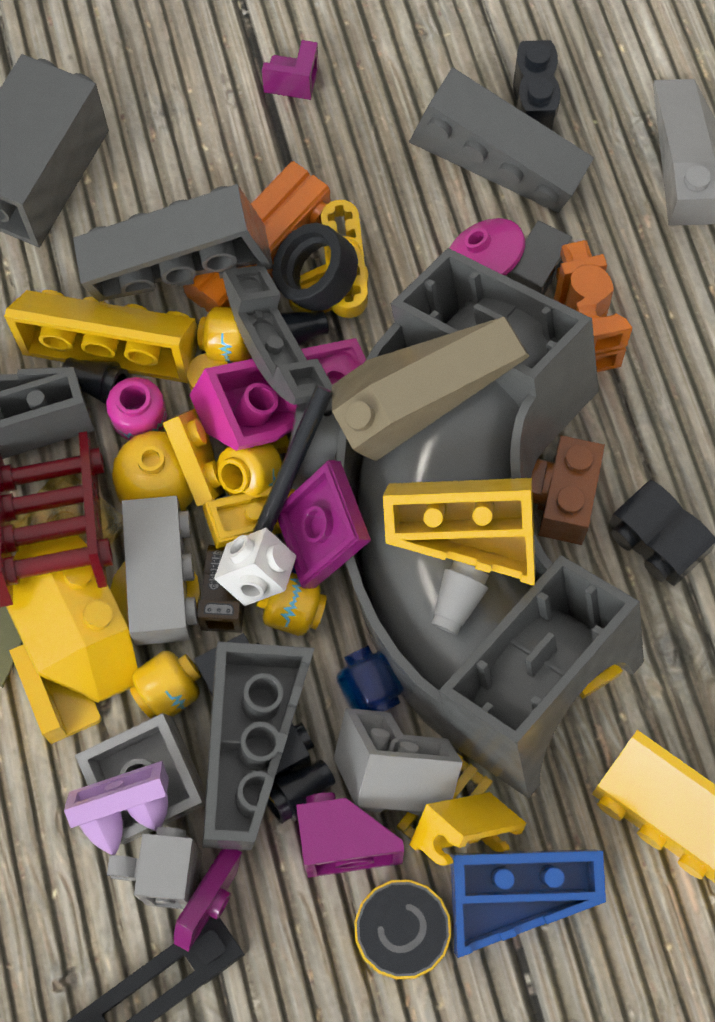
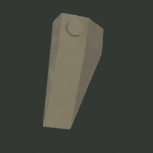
M500 317L367 360L332 385V412L352 449L377 461L530 356L508 319Z

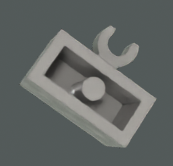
M157 827L156 835L142 833L139 858L110 855L107 876H111V879L136 881L134 895L147 906L184 909L198 887L202 851L193 838L186 837V830L172 827Z

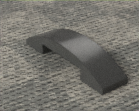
M257 265L224 270L223 280L237 327L253 361L270 386L283 399L293 405L309 402L316 385L332 391V383L319 360L306 359L277 307L281 294L265 266Z

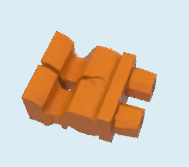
M586 240L565 244L561 247L560 255L563 263L557 268V286L554 300L592 318L597 372L619 368L622 365L626 352L625 347L628 345L633 327L626 318L617 313L607 316L614 288L612 280L606 272L607 263L604 254L592 256Z

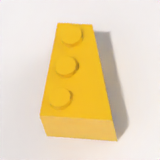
M532 478L388 484L383 494L386 544L442 560L446 558L473 565L477 570L488 573L494 571L518 578L520 582L535 586L536 567Z

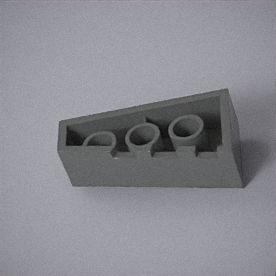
M453 67L429 103L409 140V143L557 213L572 197L594 159L587 152Z
M238 184L217 187L208 194L189 200H178L171 203L168 207L150 213H138L131 216L128 220L107 227H95L86 234L73 237L80 283L98 302L152 292L155 290V283L159 282L177 285V287L194 284L193 279L195 276L219 272L221 279L223 278L224 270L254 264L264 265L267 270L273 269L265 225Z
M217 641L202 848L252 850L315 648Z

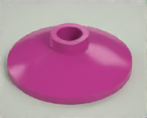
M493 218L478 222L464 230L453 241L449 249L506 276L515 268L524 253L525 237L521 228L515 222L503 218Z

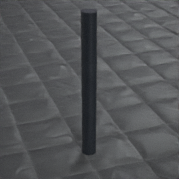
M316 385L252 533L264 528L273 532L332 397V391Z

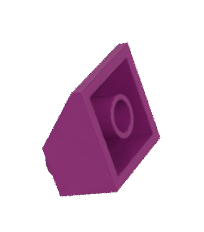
M332 792L318 793L307 796L306 804L296 805L303 861L308 878L403 864V840L347 798L336 799L335 793Z

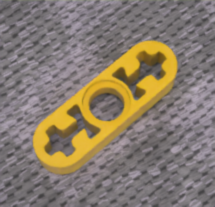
M334 200L323 208L321 224L329 226L337 232L335 217H344L346 236L343 237L355 248L358 268L357 276L352 285L354 301L345 302V298H343L339 303L332 306L331 309L338 316L354 318L362 314L368 305V288L359 212L356 206L349 201ZM330 246L324 247L326 271L331 259Z

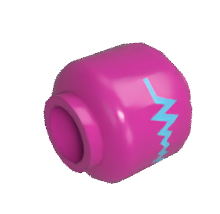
M141 377L126 378L118 382L109 392L106 401L108 416L116 432L126 440H130L135 435L148 431H161L164 428L163 422L167 419L166 404L158 386L150 380Z

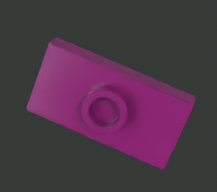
M221 849L176 920L173 936L175 945L189 952L209 918L212 917L218 920L222 915L232 894L227 889L237 875L242 855L241 851L237 849Z

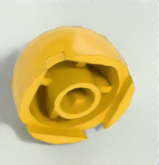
M148 431L135 435L122 445L114 459L112 481L119 502L122 504L124 500L177 496L181 511H186V507L192 503L194 498L167 432Z

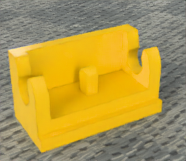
M490 792L426 804L409 845L415 851L422 850L436 864L445 866L452 864L453 859L442 848L451 846L461 848L465 847L467 843L472 844L482 840L496 852L509 851V845L506 841H502L498 834L508 832L514 835L522 834L526 822Z

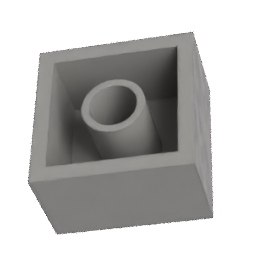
M162 713L75 755L87 785L163 761L169 781L167 788L168 810L162 826L205 806L206 790L172 716ZM127 809L121 811L123 831L120 845L127 844L141 837L142 833L148 834L154 831L138 823L128 813Z

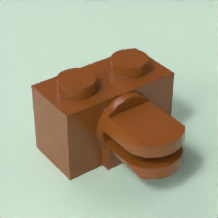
M561 435L554 462L537 459L531 478L533 504H538L537 510L543 511L538 536L578 545L583 544L590 524L605 444Z

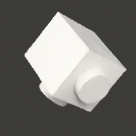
M264 528L249 535H241L234 541L226 544L214 579L246 606L286 590L296 555L271 531Z

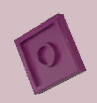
M328 460L287 498L278 518L286 545L296 555L294 568L301 587L305 589L316 588L371 541L341 461Z

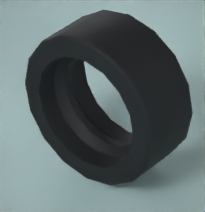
M320 223L306 224L292 231L280 244L274 257L272 275L277 289L290 301L311 311L327 310L339 303L351 290L357 276L358 258L354 246L331 227ZM330 246L331 259L324 276L311 287L301 289L299 283L300 272L305 261L314 251L321 247Z

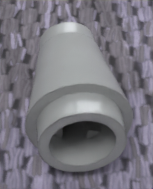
M454 560L451 568L444 570L434 618L431 624L448 633L458 635L460 628L463 627L489 589L485 586L489 575L484 571L475 569L472 565Z

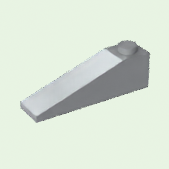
M695 79L654 80L653 90L668 225L715 224V117Z

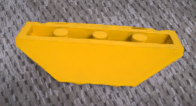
M78 535L19 546V551L16 552L15 558L16 560L87 547V544ZM91 565L20 579V584L13 585V605L6 606L37 675L69 690L83 694L86 698L97 703L127 691L134 686L132 676L134 671L138 669L129 628L108 585L107 587L98 588Z

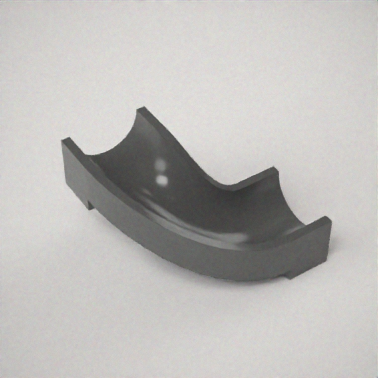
M447 248L390 303L395 322L375 344L366 361L500 317L508 319L530 357L377 461L354 451L340 427L336 461H341L371 538V541L346 561L369 636L385 670L403 698L430 728L442 738L449 739L453 747L529 799L540 786L541 767L549 743L562 718L579 694L596 676L614 664L632 675L643 664L640 601L562 555L553 563L545 554L534 533L535 586L520 582L518 578L490 571V573L485 572L489 575L485 584L489 589L463 627L460 628L458 635H453L435 627L431 622L434 618L444 570L450 569L454 560L448 558L442 560L386 544L383 494L389 483L531 478L536 461L543 450L599 392L592 318Z

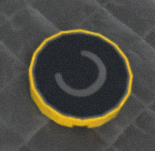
M391 880L374 888L361 902L354 921L355 942L363 960L378 974L395 980L416 979L431 972L445 956L451 939L450 915L442 899L428 886L413 880Z

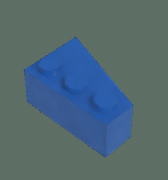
M601 850L450 853L453 859L451 864L454 953L457 958L606 902L604 857Z

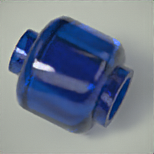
M368 645L344 657L347 666L339 670L336 680L350 709L384 712L401 703L398 696L402 694L404 688L381 651L372 653Z

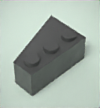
M74 367L18 369L17 374L0 375V453L2 459L79 436V432L87 431L89 433L95 431Z

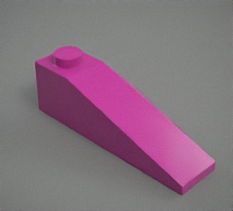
M356 338L301 349L307 360H319L332 385L366 361ZM253 359L205 368L189 394L205 432L236 451L276 442L292 431L296 405L287 402L270 386Z

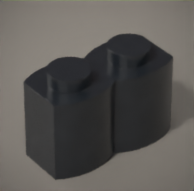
M551 40L521 41L517 51L513 79V91L517 100V109L554 131L561 96L560 87L555 78L558 64L556 48Z
M651 479L612 514L609 526L613 529L611 531L612 537L622 548L627 551L633 549L642 555L645 559L644 566L656 580L660 582L666 580L673 586L678 584L715 546V537L708 528L692 514L685 511L667 490Z

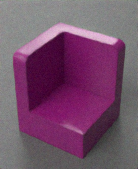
M302 40L297 58L273 55L270 63L264 62L262 67L264 93L311 100L319 68L318 42Z

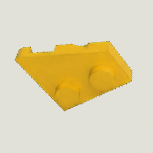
M193 408L163 422L197 507L222 495L224 492L218 479L217 462L215 461L209 434L205 432L196 409Z

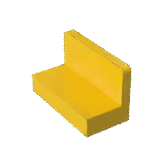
M24 644L9 650L41 733L51 744L101 722L102 717L95 701L37 675Z

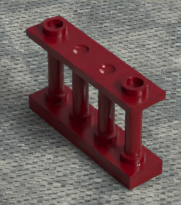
M87 431L78 433L79 456L13 468L12 464L4 465L0 453V607L13 605V585L20 584V579L89 565L92 566L98 588L107 587L106 567L113 566L114 562L110 541L108 538L103 539L98 474L105 473L101 449L100 447L92 448ZM82 473V485L14 497L12 493L10 494V491L17 490V485ZM84 503L85 515L15 528L11 524V521L18 520V515ZM81 534L87 535V547L16 560L15 556H12L13 552L19 551V546Z

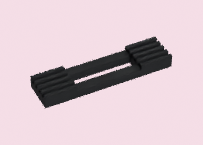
M210 917L189 952L172 944L67 1022H108L104 1014L185 956L195 971L126 1021L154 1022L245 954L221 918L219 917L216 920Z

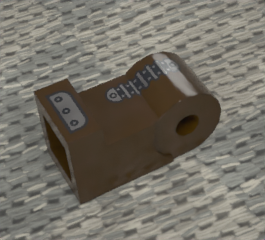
M209 545L205 559L201 600L199 599L197 611L201 631L242 633L244 605L214 579L225 547L216 549L215 545Z

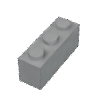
M177 496L122 501L130 636L135 646L190 640L189 625H197L198 620L195 597L187 598L186 581H194L192 553L184 554L183 538L191 537L189 510L181 511Z

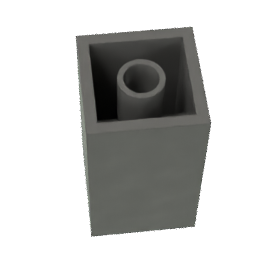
M24 54L20 55L0 87V232L40 248L109 132L96 83L83 74H72L59 69L46 59L39 58L36 60Z

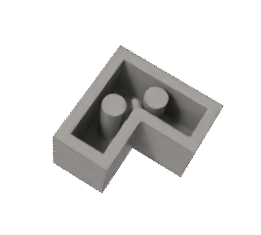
M349 708L345 709L333 758L356 806L370 812H382L385 809L403 810L422 816L426 804L453 799L463 763L449 739L403 735L390 712Z

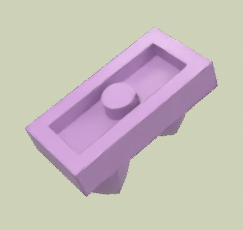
M163 761L70 791L64 808L70 828L80 826L83 833L94 845L110 855L117 853L121 843L123 831L121 811L127 809L128 813L138 823L157 831V827L162 826L168 810L167 788L169 777Z

